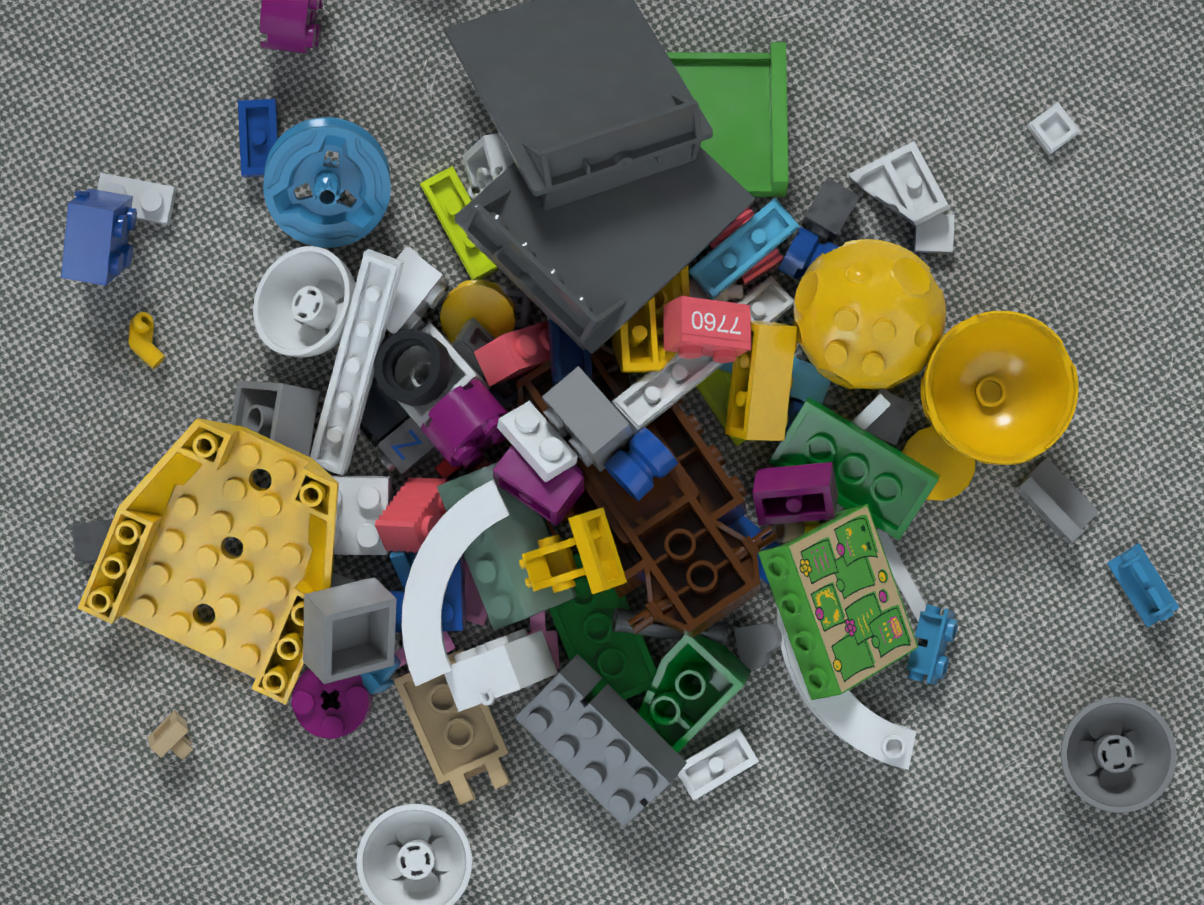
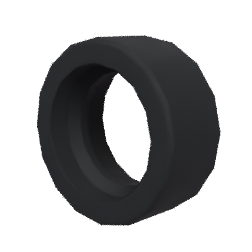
M415 329L401 330L388 337L378 349L374 361V376L379 388L390 398L410 406L427 405L439 398L448 387L452 375V359L447 348L433 336ZM413 346L424 347L431 355V370L427 379L422 385L413 390L400 387L395 379V367L398 359L407 349Z

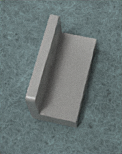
M1044 459L1013 488L1065 543L1074 542L1083 533L1081 529L1098 514V510L1049 459Z

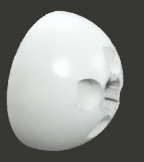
M315 246L296 248L278 258L263 275L254 298V323L262 341L275 352L297 358L320 355L338 345L341 341L355 288L354 278L347 266L330 251Z
M424 804L401 805L381 814L365 831L357 853V872L361 886L375 905H454L465 891L472 870L471 848L461 826L444 811ZM408 847H410V849L419 848V850H418V849H414V850H411V851H410V850L408 849ZM426 853H427V857H428V863H430V864H427V863H426V855H425Z

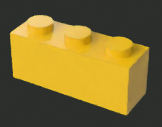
M751 321V350L736 357V361L733 362L725 434L744 440L784 441L788 425L789 395L793 384L794 352L797 348L796 326L777 322Z

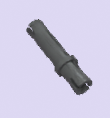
M616 607L611 619L612 632L618 631L635 634L627 621L641 612ZM656 621L638 633L639 635L680 640L684 636L681 632L660 621L657 623ZM716 622L698 635L725 645L728 635L727 623Z

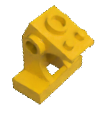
M603 507L568 518L573 538L562 541L560 534L538 540L539 548L523 553V559L519 560L521 569L526 568L529 578L525 579L526 586L528 588L532 587L533 592L552 586L553 593L576 586L574 578L584 575L587 576L592 594L627 583ZM577 545L583 564L582 568L577 569L571 546Z

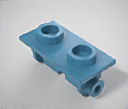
M1139 543L1107 562L1108 567L1147 628L1159 620L1162 622L1174 614L1175 610L1180 608Z
M926 604L925 611L920 612L915 637L928 640L927 647L918 645V648L910 653L906 670H909V679L923 682L924 675H928L926 683L937 686L938 679H944L948 669L949 657L945 656L948 641L953 642L955 639L958 620L954 619V611L945 609L943 616H941V608Z

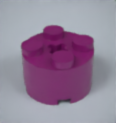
M262 0L260 33L267 34V40L260 41L261 48L308 54L310 48L318 47L321 37V24H315L316 13L318 9H323L324 0Z
M479 380L470 381L474 387L466 391L461 385L450 391L428 413V416L432 419L429 426H426L424 423L421 426V431L451 466L459 467L463 465L466 470L476 467L483 460V453L494 443L498 445L507 439L497 428L499 418L508 412Z
M308 668L295 684L291 705L298 722L305 730L321 738L335 739L354 732L365 723L372 710L373 694H370L364 687L361 675L324 684ZM337 690L340 693L337 700L341 705L340 707L334 705L329 708L326 705L328 698L325 696V693H332Z

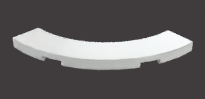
M494 479L474 489L460 499L441 517L429 532L412 564L405 586L402 605V636L408 668L415 686L452 670L443 639V600L449 579L464 551L483 531L510 515Z

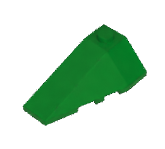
M684 635L663 656L638 714L678 753L745 685L751 670L724 645L701 635L695 637Z

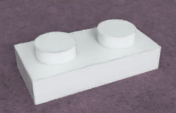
M100 173L97 190L133 196L132 208L137 209V220L170 225L177 191L175 187Z
M530 401L499 418L497 428L545 483L576 464L578 455Z
M737 728L685 760L687 764L679 772L678 776L694 801L759 761L742 732Z

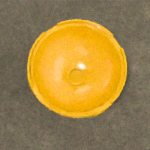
M875 239L848 241L843 246L826 254L822 253L806 270L796 289L793 326L797 327V342L810 362L816 367L817 372L842 387L871 390L892 388L922 372L924 366L928 363L931 352L943 336L946 322L944 293L930 273V267L917 255L902 246Z
M1013 311L984 312L954 325L941 337L931 352L920 385L925 416L930 420L940 437L950 447L965 457L985 464L996 465L1021 464L1032 460L1050 448L1069 426L1075 413L1079 392L1076 366L1070 359L1061 338L1041 321L1026 314Z

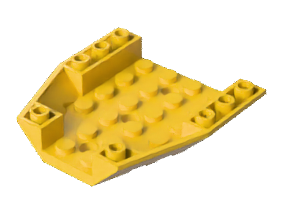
M197 418L118 506L78 609L110 624H113L121 616L256 678L251 688L252 690L287 705L305 664L303 662L304 594L332 588L339 483L313 458L246 427ZM255 469H264L270 474L272 480L270 487L261 488L256 485L253 480ZM227 537H235L241 541L243 545L241 555H232L226 550L225 540ZM207 604L211 606L215 612V620L212 622L203 621L197 613L198 605Z

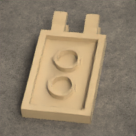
M463 648L447 655L451 665L456 663L454 655L465 651ZM410 672L393 680L438 784L442 785L450 781L460 805L476 799L467 779L486 770L495 789L511 783L500 761L501 757L510 753L489 705L479 704L458 712L444 674L418 686H415Z

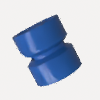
M800 227L778 270L794 279L803 277L808 267L817 257L839 246L831 242L823 245L820 243L818 235Z
M645 427L630 439V450L628 452L618 450L603 464L615 481L636 501H640L654 487L653 477L662 478L678 465L677 460L666 446Z

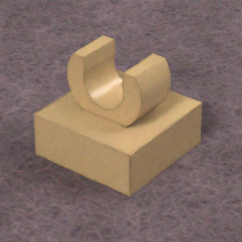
M175 710L148 736L150 749L160 758L171 749L183 760L193 750V747L191 746L192 742L185 736L188 732L186 720Z

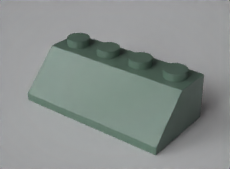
M498 462L437 486L446 512L474 489L493 480L492 470ZM498 487L510 515L483 531L463 553L494 630L521 621L577 597L574 587L553 593L552 586L533 592L532 587L528 588L526 586L525 579L529 578L526 568L521 569L519 560L523 559L522 554L538 549L537 541L551 537L553 534L546 518L500 487Z

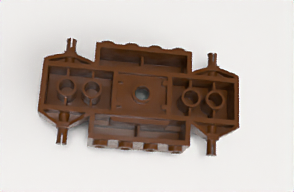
M605 344L595 353H591L593 383L612 402L630 388L629 373L621 372L614 350ZM550 359L517 380L519 406L530 401L547 421L549 419L543 413L547 406L542 396L554 387L552 386ZM682 399L678 400L645 427L666 446L677 460L678 465L662 478L653 477L654 487L640 501H636L615 481L606 469L600 472L593 464L587 468L577 458L575 465L582 471L584 491L560 522L562 526H565L569 523L568 518L604 508L627 583L613 587L619 598H622L646 581L648 603L645 606L647 609L627 621L636 635L656 621L657 623L660 621L688 637H695L758 595V591L761 590L757 559L758 552L779 539L770 525L752 538L750 536L744 537L728 527L747 514L746 503L743 497L748 493L735 475L729 478L721 467L726 463L723 456L714 444L707 447L700 437L704 430L692 413L686 416L679 407V404L683 402ZM567 435V436H566L565 438H563V439L567 442V444H568L572 449H574V448L571 446V444L569 443V440H570L571 438ZM507 439L505 440L510 447L512 444Z

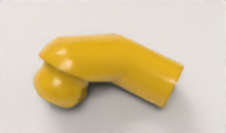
M139 312L130 320L128 344L150 368L155 369L164 361L166 356L153 344V317L147 312Z

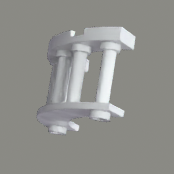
M776 604V625L782 634L780 648L783 661L793 685L811 712L831 732L856 749L889 765L909 770L916 736L915 730L891 723L865 707L849 690L841 695L811 700Z

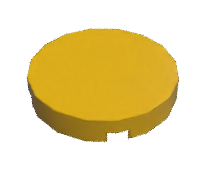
M481 279L464 281L458 284L444 298L440 313L442 330L449 341L454 343L465 322L474 317L496 339L505 333L512 332L516 321L514 302L495 283Z
M933 426L917 431L905 442L901 451L940 475L938 482L926 499L928 501H944L958 496L969 486L975 473V460L965 457L950 447L935 431Z

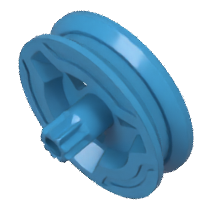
M334 117L308 119L289 128L272 146L265 164L264 198L270 215L276 224L292 238L307 245L323 248L349 245L369 234L379 224L387 210L391 193L390 169L387 157L377 140L368 131L353 122ZM326 152H338L339 164L337 160L331 161L330 157L325 160ZM308 183L313 195L298 198L294 189ZM345 190H348L356 198V201L351 206L338 200Z

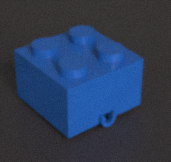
M90 188L86 191H75L74 196L76 198L68 203L61 278L106 286L119 276L126 267H129L132 261L133 245L128 244L129 230H134L137 219V209L132 208L133 196Z

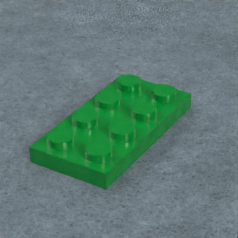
M810 397L804 402L785 433L784 441H780L769 460V463L775 467L832 462L838 491L837 504L846 509L868 504L875 526L897 540L901 539L940 477L936 472Z
M580 554L574 555L577 569L582 568L583 564ZM586 575L574 578L576 584L574 589L577 597L550 608L549 612L569 660L571 661L578 654L602 678L585 696L587 703L589 704L607 684L624 700L647 691L657 670L643 636L618 631L612 632L611 619L614 609L618 607L631 610L626 596L619 598L613 588L592 594Z

